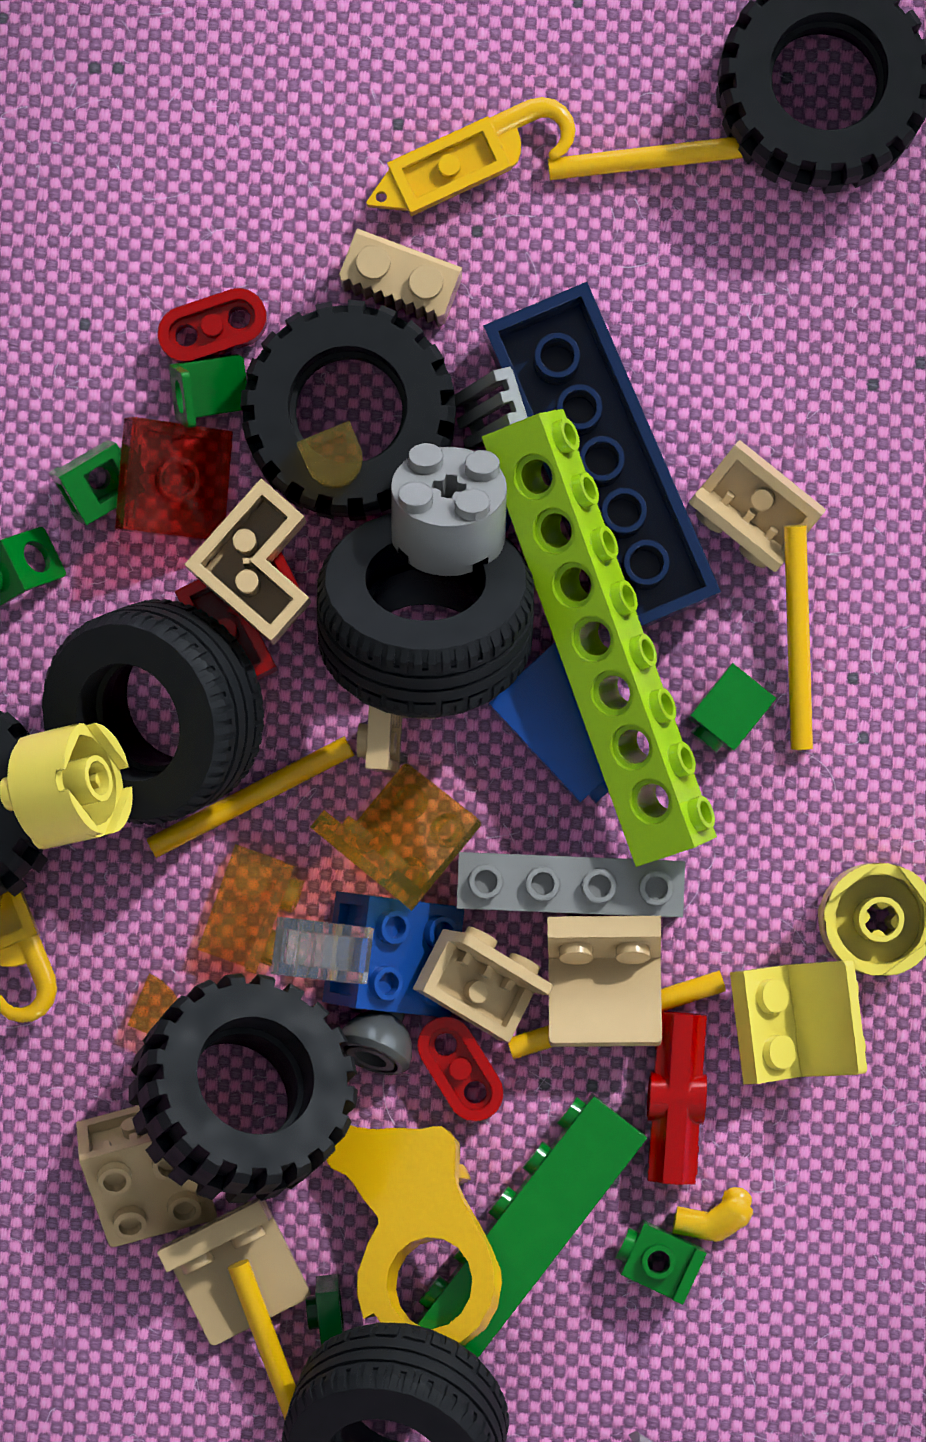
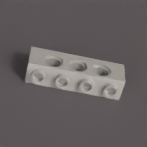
M459 852L457 909L683 918L685 861L656 860L636 867L633 859Z

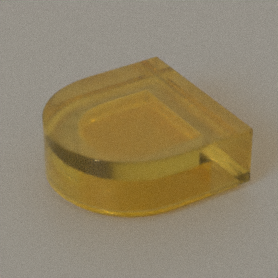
M350 421L297 442L309 474L317 483L324 487L341 488L347 486L357 478L362 469V451Z

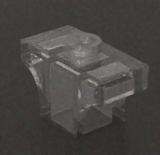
M278 917L271 974L342 983L367 984L374 928Z

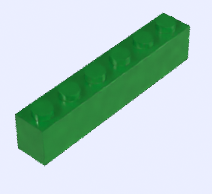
M593 1093L585 1102L578 1097L571 1102L557 1121V1124L564 1129L551 1147L543 1141L537 1146L522 1167L529 1173L527 1178L516 1192L507 1186L487 1212L495 1219L484 1233L500 1266L502 1286L498 1308L487 1328L464 1345L466 1349L477 1357L482 1354L647 1140L643 1132ZM459 1249L453 1258L460 1264L446 1281L438 1275L420 1298L419 1303L425 1307V1310L415 1321L417 1325L428 1329L447 1325L459 1316L466 1306L471 1294L472 1276L468 1261Z

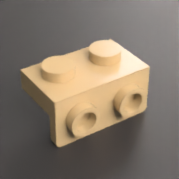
M741 440L733 446L689 501V504L697 510L695 512L696 516L702 524L716 533L725 532L740 545L739 550L749 562L760 568L767 566L774 572H777L785 562L784 526L806 525L808 533L827 510Z
M369 705L368 724L359 723L356 747L357 757L366 759V769L376 772L399 773L402 718L411 717L386 713ZM418 718V719H435V718Z
M470 926L467 927L465 933L443 929L413 989L497 1040L509 1043L533 994L549 996L554 985L538 976L541 967L533 961L516 953H510L509 957L497 951L495 947L498 941L489 934Z

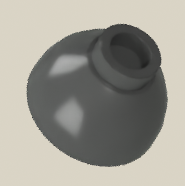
M371 1010L358 1014L349 1020L342 1028L348 1041L341 1048L343 1056L354 1057L355 1065L378 1074L398 1075L407 1071L412 1059V1043L409 1032L402 1023L405 1013Z

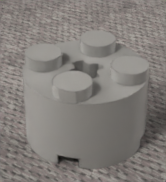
M431 443L416 445L409 451V458L397 468L392 478L391 528L393 546L397 552L400 548L408 555V563L417 570L433 575L458 576L473 572V564L487 557L488 564L498 557L505 543L507 483L503 472L499 468L498 457L486 450L472 451L458 447H438Z

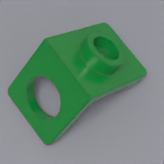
M235 354L168 365L175 419L186 428L196 427L197 417L242 411L240 407L241 392L245 390L247 383L244 358Z
M43 527L0 540V607L28 590L60 580L66 576V571ZM25 545H32L42 553L45 560L44 572H37L28 565L24 556Z

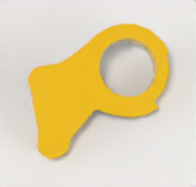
M350 1125L345 1137L335 1145L336 1150L328 1157L327 1163L333 1170L346 1175L352 1181L363 1200L378 1218V1225L367 1243L357 1272V1297L363 1319L376 1316L383 1323H407L419 1326L408 1318L400 1306L396 1290L398 1271L406 1256L420 1244L433 1240H444L456 1246L468 1261L472 1276L471 1294L459 1316L449 1324L432 1330L457 1341L462 1346L466 1345L487 1328L499 1304L502 1275L494 1251L460 1189V1185L471 1180L467 1168L460 1164V1143L450 1131L442 1126H432L423 1129H368Z

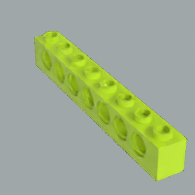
M564 409L538 413L481 436L486 451L492 452L499 459V468L503 472L507 483L506 507L528 568L533 575L532 579L534 580L535 588L635 866L638 867L695 848L717 838L714 830L715 815L708 799L702 796L694 774L696 769L694 755L690 747L682 741L675 721V702L670 692L663 688L656 668V649L651 639L644 634L636 612L638 607L637 597L633 587L624 579L617 559L618 544L613 532L605 526L597 504L599 501L598 488L592 476L584 468L578 451L580 445L579 435L574 424L566 417ZM543 462L549 466L552 473L550 487L545 484L541 476ZM562 516L571 525L570 540H567L561 532L560 521ZM581 569L587 573L591 581L589 594L580 585L579 575ZM600 623L609 631V648L599 638L598 629ZM619 677L629 687L630 697L628 701L618 691ZM638 731L643 733L648 740V755L643 753L637 744ZM657 785L662 787L667 793L669 799L668 808L663 807L656 797Z

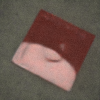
M139 417L124 418L115 530L205 541L226 518L233 431L201 426L186 428L180 423Z

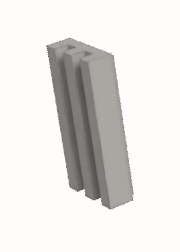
M511 366L491 371L454 395L455 407L463 406L465 414L457 418L459 429L469 427L472 434L463 439L465 448L469 450L484 446L481 436L528 418ZM503 385L505 391L499 392L478 405L477 400ZM509 403L511 413L484 426L483 418Z

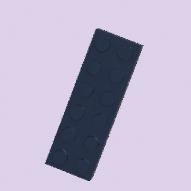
M584 282L483 325V337L497 369L510 366L513 369L527 417L538 413L564 409L566 417L574 424L579 435L580 445L578 451L584 468L592 476L598 488L599 501L597 504L605 526L613 532L618 544L617 559L624 579L633 587L637 597L638 607L636 612L642 629L716 598L721 593V590L588 282ZM543 462L541 472L547 486L550 487L552 473L549 466ZM562 516V521L565 525L569 537H571V525L569 521L564 516ZM585 572V574H586V576H587V579H588V581H589V583H590V586H591L590 578H589V576L587 575V573Z

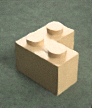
M261 478L184 565L188 571L273 645L311 604L310 598L271 564L306 524L305 516Z

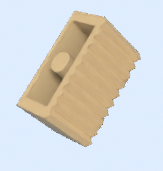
M357 228L339 276L344 292L352 289L355 296L362 293L365 300L373 297L375 304L383 301L385 307L393 305L396 311L404 309L406 315L414 313L417 319L425 317L427 323L435 320L437 327L444 325L462 280V267Z

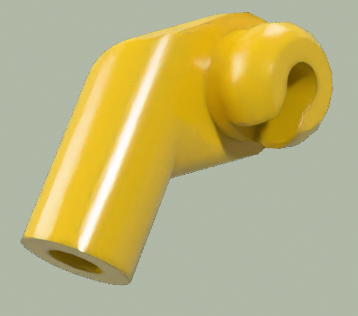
M731 1187L724 1191L721 1203L709 1212L677 1206L672 1233L713 1242L723 1241L746 1226L753 1215V1209L751 1208L752 1197L743 1188Z

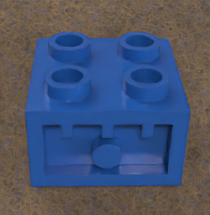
M336 891L322 1002L356 1009L435 1017L451 1016L452 1012L415 991L413 987L442 930L462 932L464 909H457V906Z

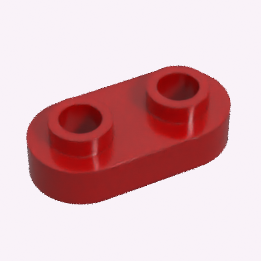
M243 288L230 289L176 307L167 312L158 326V341L164 353L174 362L183 363L209 359L256 342L263 335L267 326L266 309L262 300L252 291ZM237 310L246 311L250 315L248 325L240 329L232 327L229 319L233 312ZM184 328H192L197 332V339L190 346H182L177 342V335Z
M442 1016L429 1021L421 1030L418 1038V1052L424 1065L450 1107L458 1116L468 1121L488 1119L497 1112L503 1100V1086L496 1071L470 1029L461 1020L450 1016ZM444 1033L451 1034L457 1042L455 1051L448 1055L440 1054L435 1048L436 1038ZM478 1081L485 1086L486 1095L483 1100L471 1102L465 1097L464 1089L468 1083Z

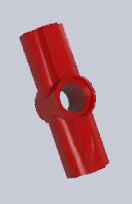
M662 1012V1043L659 1046H655L654 1071L650 1070L648 1082L647 1121H651L647 1181L662 1184L696 1185L699 1126L704 1124L707 1101V1074H703L707 1015Z

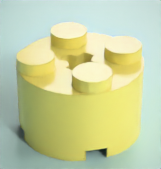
M77 723L21 737L12 750L8 763L7 777L0 781L1 802L7 810L14 811L19 824L38 849L44 850L118 832L124 827L129 818L133 801L132 786L123 788L120 771L121 769L129 768L126 755L112 732L98 723L88 725Z
M866 863L844 871L828 886L818 908L819 930L826 948L837 961L852 960L855 965V971L867 975H897L916 966L926 956L925 882L912 871L889 863ZM871 906L875 909L887 908L890 913L884 919L885 925L888 927L884 933L879 929L868 930L865 925L870 919L867 910Z

